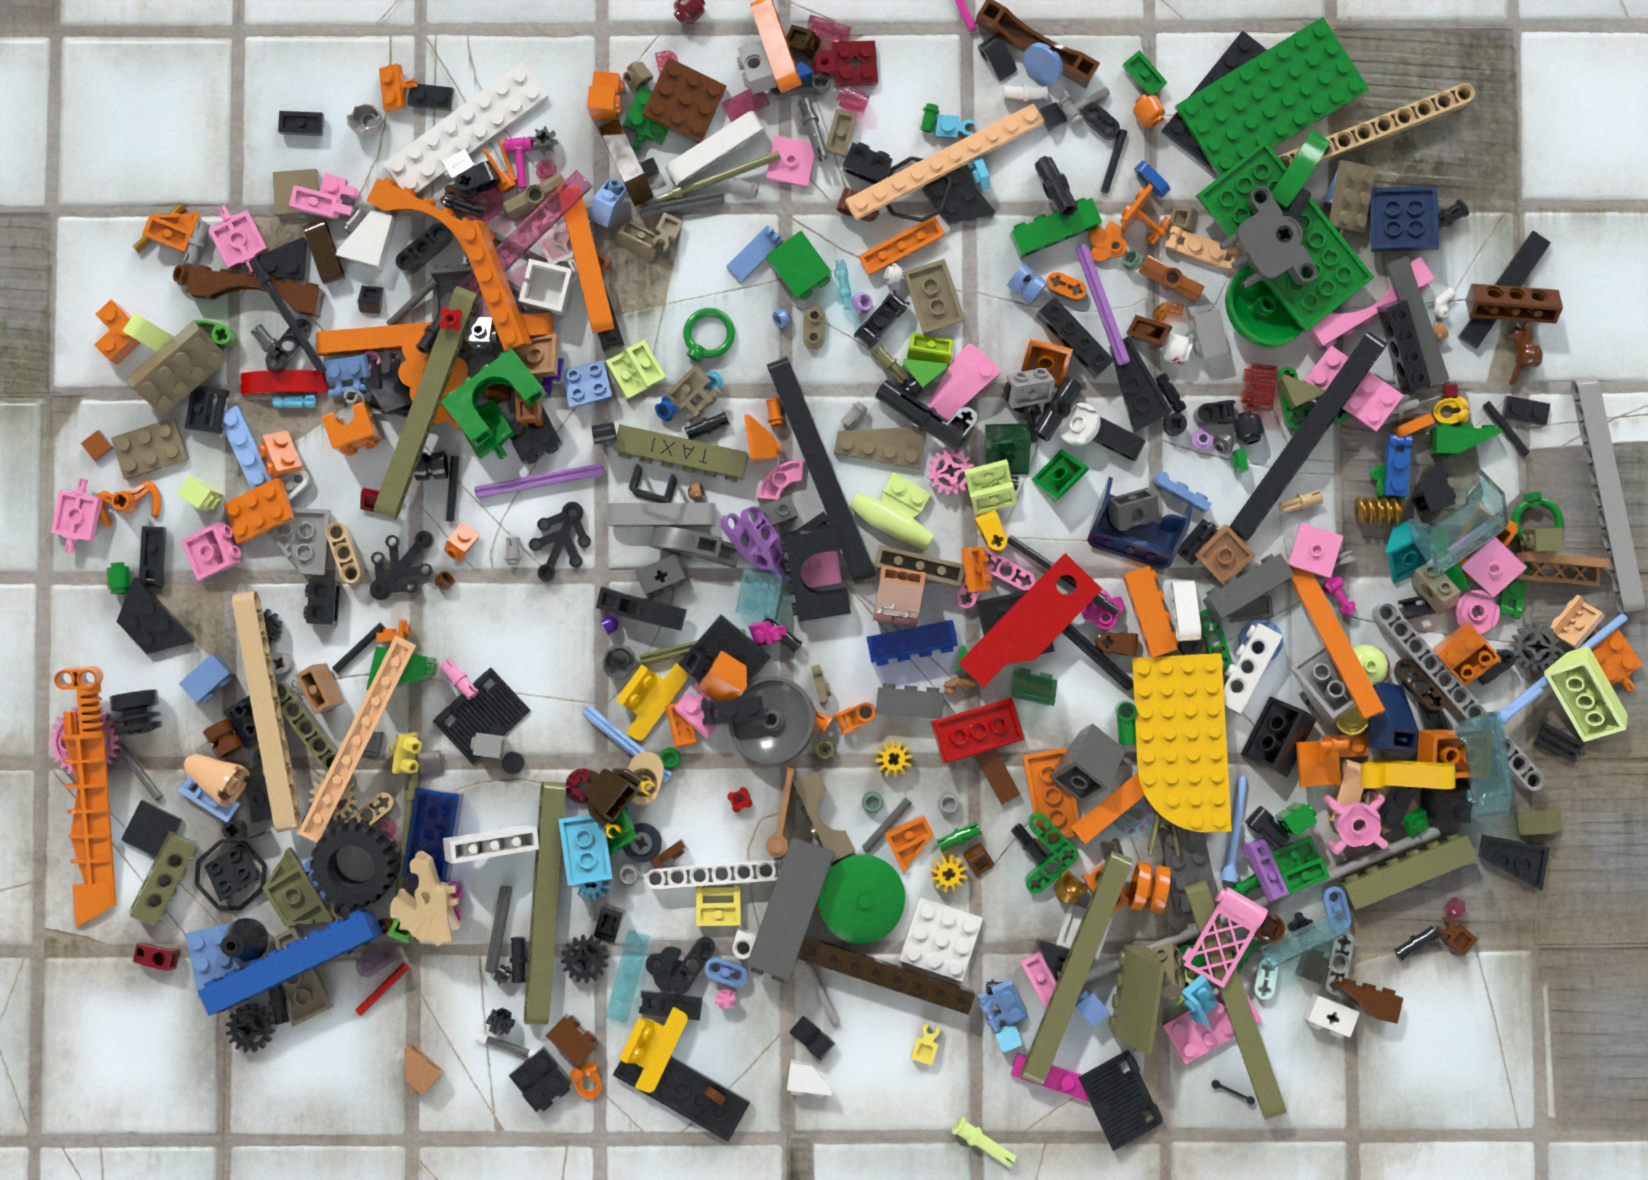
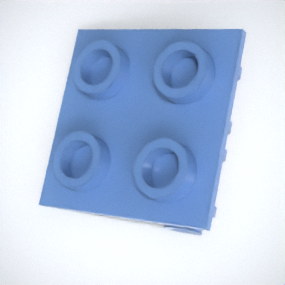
M604 360L562 370L570 408H578V406L584 404L590 405L591 402L595 404L597 403L596 401L609 400V398L613 397Z

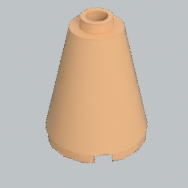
M200 754L189 756L184 762L185 773L214 801L223 807H228L226 804L229 802L232 804L236 802L247 785L244 779L245 775L249 777V771L242 765Z

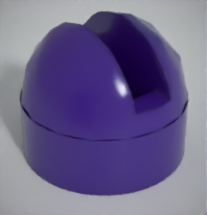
M607 616L601 619L608 635L618 629L619 624L615 617Z

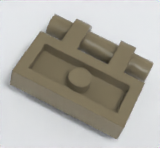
M695 365L665 396H668L670 401L679 407V411L687 407L690 412L686 415V418L692 422L696 417L699 418L704 413L703 410L709 404L712 405L717 400L716 397L721 391L718 387H714L709 391L706 386L711 380ZM700 394L703 399L696 404L693 399Z

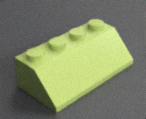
M1589 646L1567 652L1544 671V675L1583 742L1626 730L1628 714Z

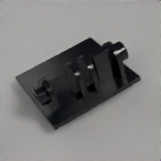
M242 844L236 845L204 866L220 902L226 898L229 899L230 895L237 891L240 892L243 887L246 888L249 883L254 880L257 881L259 876H261L259 869H254L248 853Z

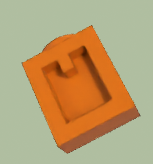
M399 619V632L396 633V629H383V633H376V642L392 643L395 636L407 641V637L411 636L410 624H407V620Z

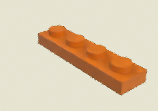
M933 216L925 222H921L859 255L858 259L869 277L892 263L944 237L945 233L937 218Z

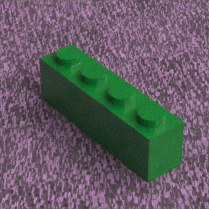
M1084 197L1076 200L1078 209L1069 217L1060 216L1058 210L1055 209L1051 215L1046 216L1042 214L1033 219L1034 222L1029 224L1022 222L1015 225L1010 237L1019 258H1024L1100 227L1102 219L1093 198L1086 200Z

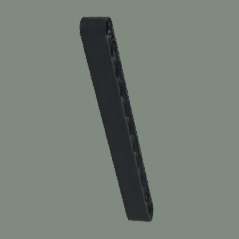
M1369 331L1364 335L1229 526L1237 536L1246 542L1251 538L1387 345L1386 342Z
M787 356L766 364L830 524H837L841 551L854 583L856 584L876 576Z

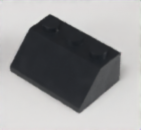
M1270 696L1240 755L1288 778L1297 760L1296 742H1306L1317 719L1303 709Z

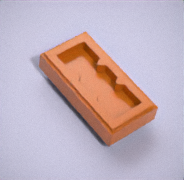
M679 702L667 704L665 709L674 748L697 744L694 727L673 709Z

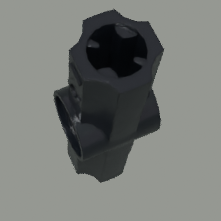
M1043 156L1039 158L1035 163V169L1042 180L1047 198L1052 199L1060 216L1069 217L1073 215L1078 206L1070 192L1066 176L1063 173L1060 174L1052 157Z
M1065 377L1051 402L1044 404L1043 414L1032 430L1035 436L1044 441H1050L1063 418L1070 415L1071 405L1082 389L1081 384L1077 380Z

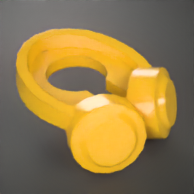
M1461 396L1443 399L1434 407V418L1439 423L1465 424L1469 419L1468 402ZM1443 406L1461 409L1459 413H1453L1449 418H1444L1440 414Z

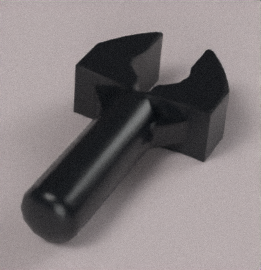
M1038 404L1029 405V412L1028 406L1020 407L1018 416L1019 419L1027 421L1029 442L1036 443L1038 438L1032 430L1036 425V417L1042 414L1041 408Z

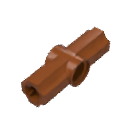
M1150 255L1146 256L1138 271L1140 274L1160 284L1163 289L1173 291L1193 303L1197 302L1205 287L1182 274L1178 268L1169 267ZM1173 275L1176 278V283H1169L1166 276Z

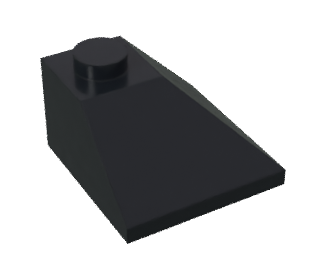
M1455 778L1456 787L1453 789L1422 788L1420 807L1426 811L1427 818L1471 823L1473 799L1468 778Z

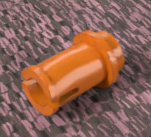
M780 398L767 399L768 423H770L771 427L783 425L785 418L781 413Z

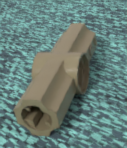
M559 172L539 184L530 185L526 191L503 204L513 221L535 208H542L543 204L546 205L548 201L559 196L558 189L567 188L568 185ZM539 192L542 194L539 200H531V196L534 193Z

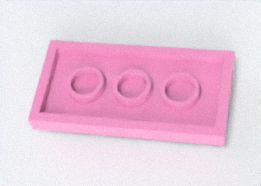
M1330 346L1304 382L1326 390L1349 357L1333 346ZM1368 372L1343 409L1377 432L1404 395L1371 372Z
M1220 992L1214 994L1218 1004L1211 1012L1206 1014L1210 1024L1207 1028L1201 1023L1196 1024L1190 1017L1191 1011L1189 1010L1162 1024L1185 1065L1235 1037ZM1246 993L1250 1008L1252 1010L1255 1022L1257 1024L1260 1021H1262V1019Z

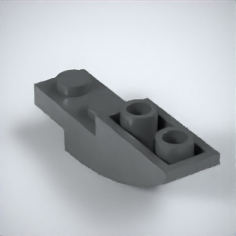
M656 525L654 526L649 546L687 558L697 557L732 568L737 566L740 554L732 543L723 541L722 537L688 529Z

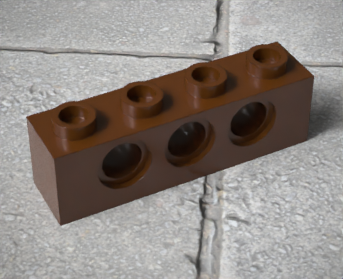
M1471 283L1465 299L1469 318L1556 324L1563 309L1559 290Z

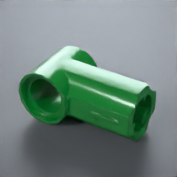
M1120 701L1115 707L1118 744H1136L1135 717L1137 709L1129 701ZM1124 705H1129L1132 709L1131 714L1127 717H1123L1120 713Z

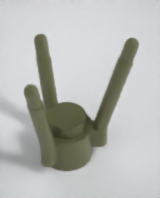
M1154 810L1153 825L1147 846L1149 850L1148 856L1151 857L1153 855L1158 829H1168V826L1171 825L1176 856L1180 857L1176 825L1166 820L1156 810Z

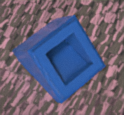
M799 62L796 65L801 82L813 78V71L803 62Z

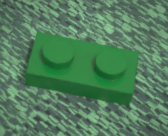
M1140 50L1122 65L1147 96L1155 95L1168 83Z

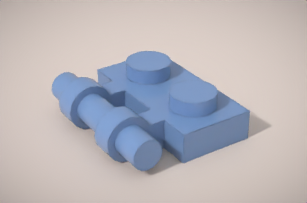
M367 355L323 361L327 370L325 372L327 383L335 382L336 384L334 389L328 390L330 398H344V393L348 389H354L363 395L369 392L362 382L363 377L370 376ZM353 379V386L346 387L345 380Z
M1012 979L991 987L993 991L991 996L987 997V994L984 992L978 995L979 1006L985 1012L986 1022L993 1032L1001 1030L999 1023L1004 1019L1007 1026L1028 1018ZM998 1004L1000 1010L994 1012L993 1006Z

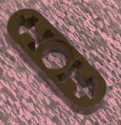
M1408 659L1399 660L1393 670L1394 676L1426 711L1431 714L1440 713L1446 704L1444 695L1412 661ZM1401 667H1408V674L1406 672L1401 673ZM1421 681L1425 684L1426 689L1424 691H1417L1414 689L1413 683ZM1428 691H1431L1429 696L1427 695L1426 698H1423ZM1439 700L1438 706H1431V701Z

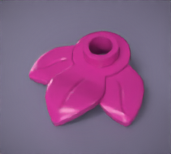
M1102 589L1100 592L1107 596L1106 599L1120 608L1118 613L1114 615L1102 606L1098 607L1094 603H1089L1081 611V614L1087 621L1095 622L1099 629L1110 630L1116 625L1117 617L1123 612L1124 603L1121 597L1111 599L1107 591ZM1103 616H1108L1110 620L1104 622L1101 618Z

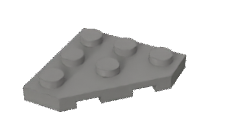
M292 508L295 519L266 533L271 536L302 574L326 576L329 548L326 528L331 521V510Z

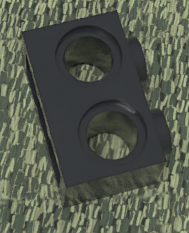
M852 142L843 163L842 172L875 185L886 179L893 159L886 152H875L870 150V147L864 143L858 142L856 144ZM856 155H861L864 161L855 163L852 158ZM880 163L884 166V169L882 171H875L872 166Z
M309 579V584H306L305 596L308 597V603L304 607L303 613L306 623L338 625L341 582ZM324 585L326 587V594L323 597H319L318 589ZM322 607L325 610V615L322 619H318L316 611Z

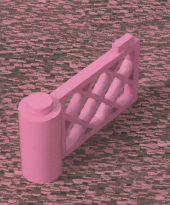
M1229 887L1219 891L1215 899L1218 902L1215 910L1193 948L1188 947L1182 957L1185 960L1184 966L1222 988L1226 985L1268 912L1266 908ZM1219 913L1227 917L1228 927L1216 929L1214 921ZM1231 920L1236 922L1237 924L1232 925ZM1244 927L1249 930L1245 939L1236 941L1234 928ZM1231 930L1234 942L1221 945L1218 933ZM1215 934L1218 946L1205 949L1204 938ZM1200 945H1202L1203 950L1198 951ZM1235 945L1236 956L1233 959L1225 960L1222 948ZM1219 949L1222 961L1210 964L1206 952ZM1204 953L1206 966L1196 967L1191 964L1195 955ZM1224 965L1226 973L1221 981L1213 977L1212 967ZM1204 969H1208V970H1209V974L1206 973V972L1203 971V970H1204Z

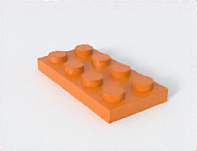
M1060 748L1022 755L1032 812H1042L1067 838L1076 836L1070 828L1080 820L1076 798L1050 778V774L1067 749ZM1034 820L1035 826L1039 825L1044 832L1046 828L1043 826L1042 820ZM1051 833L1047 841L1058 840L1059 835Z

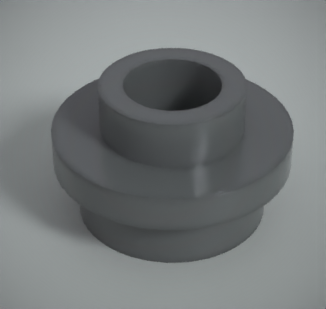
M1223 433L1213 439L1214 448L1217 452L1222 454H1230L1232 452L1234 441L1229 435Z

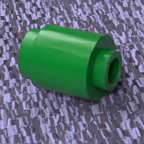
M124 562L111 563V567L106 568L108 589H110V594H127L131 584L129 566H125Z

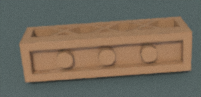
M1521 552L1517 553V557L1523 563H1530L1535 570L1530 575H1523L1522 572L1516 579L1600 586L1601 569L1609 568L1610 559ZM1546 565H1550L1555 571L1550 577H1547L1542 571ZM1567 566L1575 573L1570 579H1567L1562 573ZM1587 568L1593 569V581H1588L1582 574Z

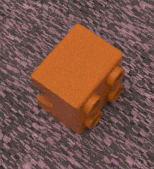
M363 402L352 405L354 418L349 424L345 425L343 418L339 419L333 412L322 416L331 447L345 454V456L358 453L357 449L366 447V449L374 448L379 445V441L383 440L373 409Z

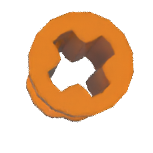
M815 708V728L821 730V733L824 734L832 716H826L816 711Z

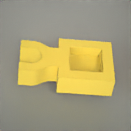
M924 1022L922 1027L923 1038L917 1036L910 1058L932 1066L939 1045L937 1042H934V1039L939 1035L941 1028L936 1026L933 1033H928L927 1028L929 1024Z

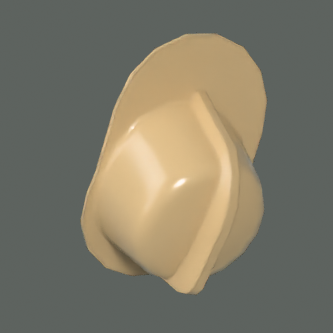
M641 752L632 758L628 769L641 776L644 782H653L656 787L654 788L652 785L645 787V791L649 792L651 796L644 794L640 786L637 787L640 790L631 802L645 805L652 802L659 793L664 766L662 760L656 754Z

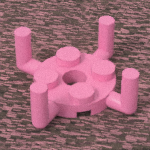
M1372 789L1369 793L1374 799L1370 805L1353 801L1343 807L1330 795L1323 797V801L1338 814L1334 826L1341 839L1337 843L1334 840L1327 842V847L1334 854H1340L1347 845L1352 847L1367 846L1374 842L1382 849L1388 847V842L1380 835L1381 818L1377 812L1385 798L1376 789ZM1359 819L1363 820V827L1355 830L1353 828L1354 822Z

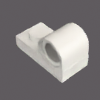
M738 928L733 944V953L739 959L749 958L757 934ZM740 942H746L749 944L750 950L746 953H741L737 945Z

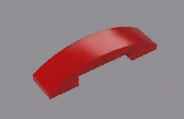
M268 370L241 373V395L301 392L319 394L328 393L329 383H327L325 372L319 375L317 370H283L280 373H271Z

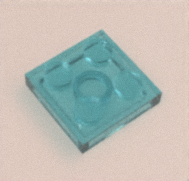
M744 569L735 612L778 620L786 577Z

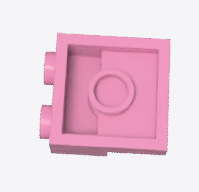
M225 522L214 523L181 540L197 581L204 580L241 563L239 558L241 551L233 544L231 539L233 536L232 529Z

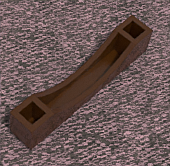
M986 0L976 16L975 24L994 35L998 34L1002 40L1022 52H1025L1034 43H1043L1050 46L1049 49L1053 52L1056 51L1063 62V72L1061 75L1085 89L1098 70L1100 62L1081 51L1062 46L1044 37L995 0Z
M198 265V268L190 267L186 293L191 297L215 300L234 291H267L264 286L259 284L254 274L241 272V275H237L228 269H220L219 272L212 271L211 267ZM271 277V282L281 298L295 312L307 316H321L325 292L318 288V284L306 282L305 285H299L295 280L284 279V282H281Z

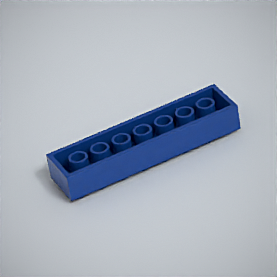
M357 910L347 915L348 920H336L327 925V930L325 928L315 930L306 935V940L305 938L294 940L286 944L287 949H275L265 954L266 959L264 957L254 959L244 964L245 969L244 967L233 969L224 974L225 978H215L204 983L205 988L199 990L198 993L208 1016L224 1012L383 936L384 933L374 911Z

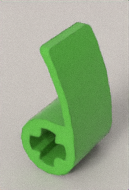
M194 320L200 327H214L211 336L213 341L220 346L230 348L235 345L237 335L227 326L208 320ZM223 333L227 335L226 339L221 338Z

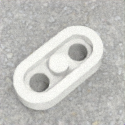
M304 469L298 472L287 473L282 477L289 502L300 494L310 482L309 474ZM297 476H302L300 483L296 482Z

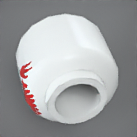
M1170 334L1164 346L1160 348V352H1163L1164 360L1184 364L1186 360L1189 361L1191 359L1194 344H1191V340L1188 337Z

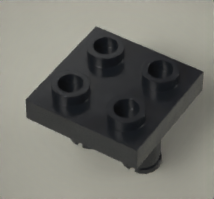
M249 695L223 711L226 717L230 719L235 728L234 731L239 735L245 749H249L258 743Z

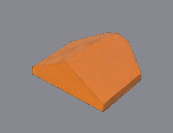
M721 650L697 688L718 701L739 698L747 687L746 665Z

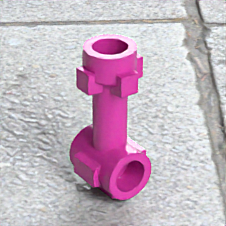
M1332 576L1324 581L1325 583L1322 585L1324 592L1328 596L1334 594L1342 606L1339 609L1341 614L1347 617L1357 610L1355 602H1349L1342 592L1341 588L1344 587V582L1339 576Z

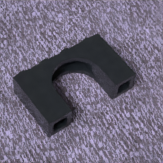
M837 524L784 532L785 539H781L783 552L788 554V560L784 562L786 574L791 573L792 581L788 582L790 595L794 594L795 602L792 603L793 616L798 615L799 622L851 614L847 587L827 591L813 590L803 582L800 575L803 563L810 556L841 550Z

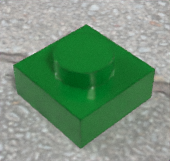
M1245 448L1233 451V455L1230 456V463L1232 469L1235 468V473H1243L1249 470Z
M1418 807L1403 818L1406 835L1412 839L1429 827L1426 811L1421 807Z

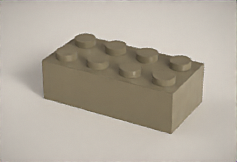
M193 320L127 379L131 387L159 414L164 416L229 358L224 349L214 342Z

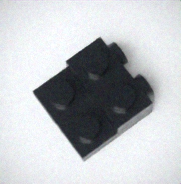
M543 405V426L528 423V427H524L520 422L516 421V418L509 421L516 433L510 439L523 464H533L540 460L539 456L545 453L548 455L558 451L560 449L559 446L563 444Z
M545 1046L509 1073L510 1079L519 1088L523 1098L535 1112L540 1109L543 1112L546 1111L553 1104L552 1099L557 1095L560 1098L563 1097L571 1089L569 1086L572 1080Z

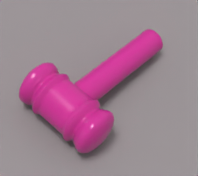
M531 136L527 138H505L503 141V148L507 154L515 152L519 189L527 188L524 152L527 150L533 151L534 143L530 139Z

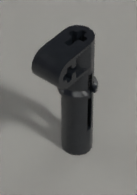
M888 380L881 384L875 395V398L919 426L918 430L928 432L955 451L970 437L977 422V413L969 407L960 408L950 420H947L937 413L936 408H929Z

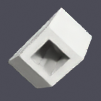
M791 1060L787 1090L791 1091V1094L803 1096L804 1093H812L813 1097L821 1099L831 1096L832 1087L812 1062Z

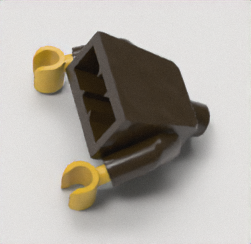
M605 768L599 774L593 771L587 777L590 785L586 789L585 794L589 798L587 801L589 815L602 828H606V834L609 838H615L611 834L613 827L621 833L620 826L611 825L609 821L613 823L640 790L637 787L640 786L644 794L651 796V794L645 791V787L652 785L656 788L653 782H644L641 776L629 769L615 768L610 771Z

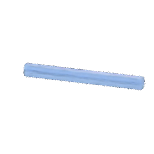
M588 706L584 710L583 716L633 757L638 753L647 752L592 706ZM664 767L662 780L666 782L672 776V772Z

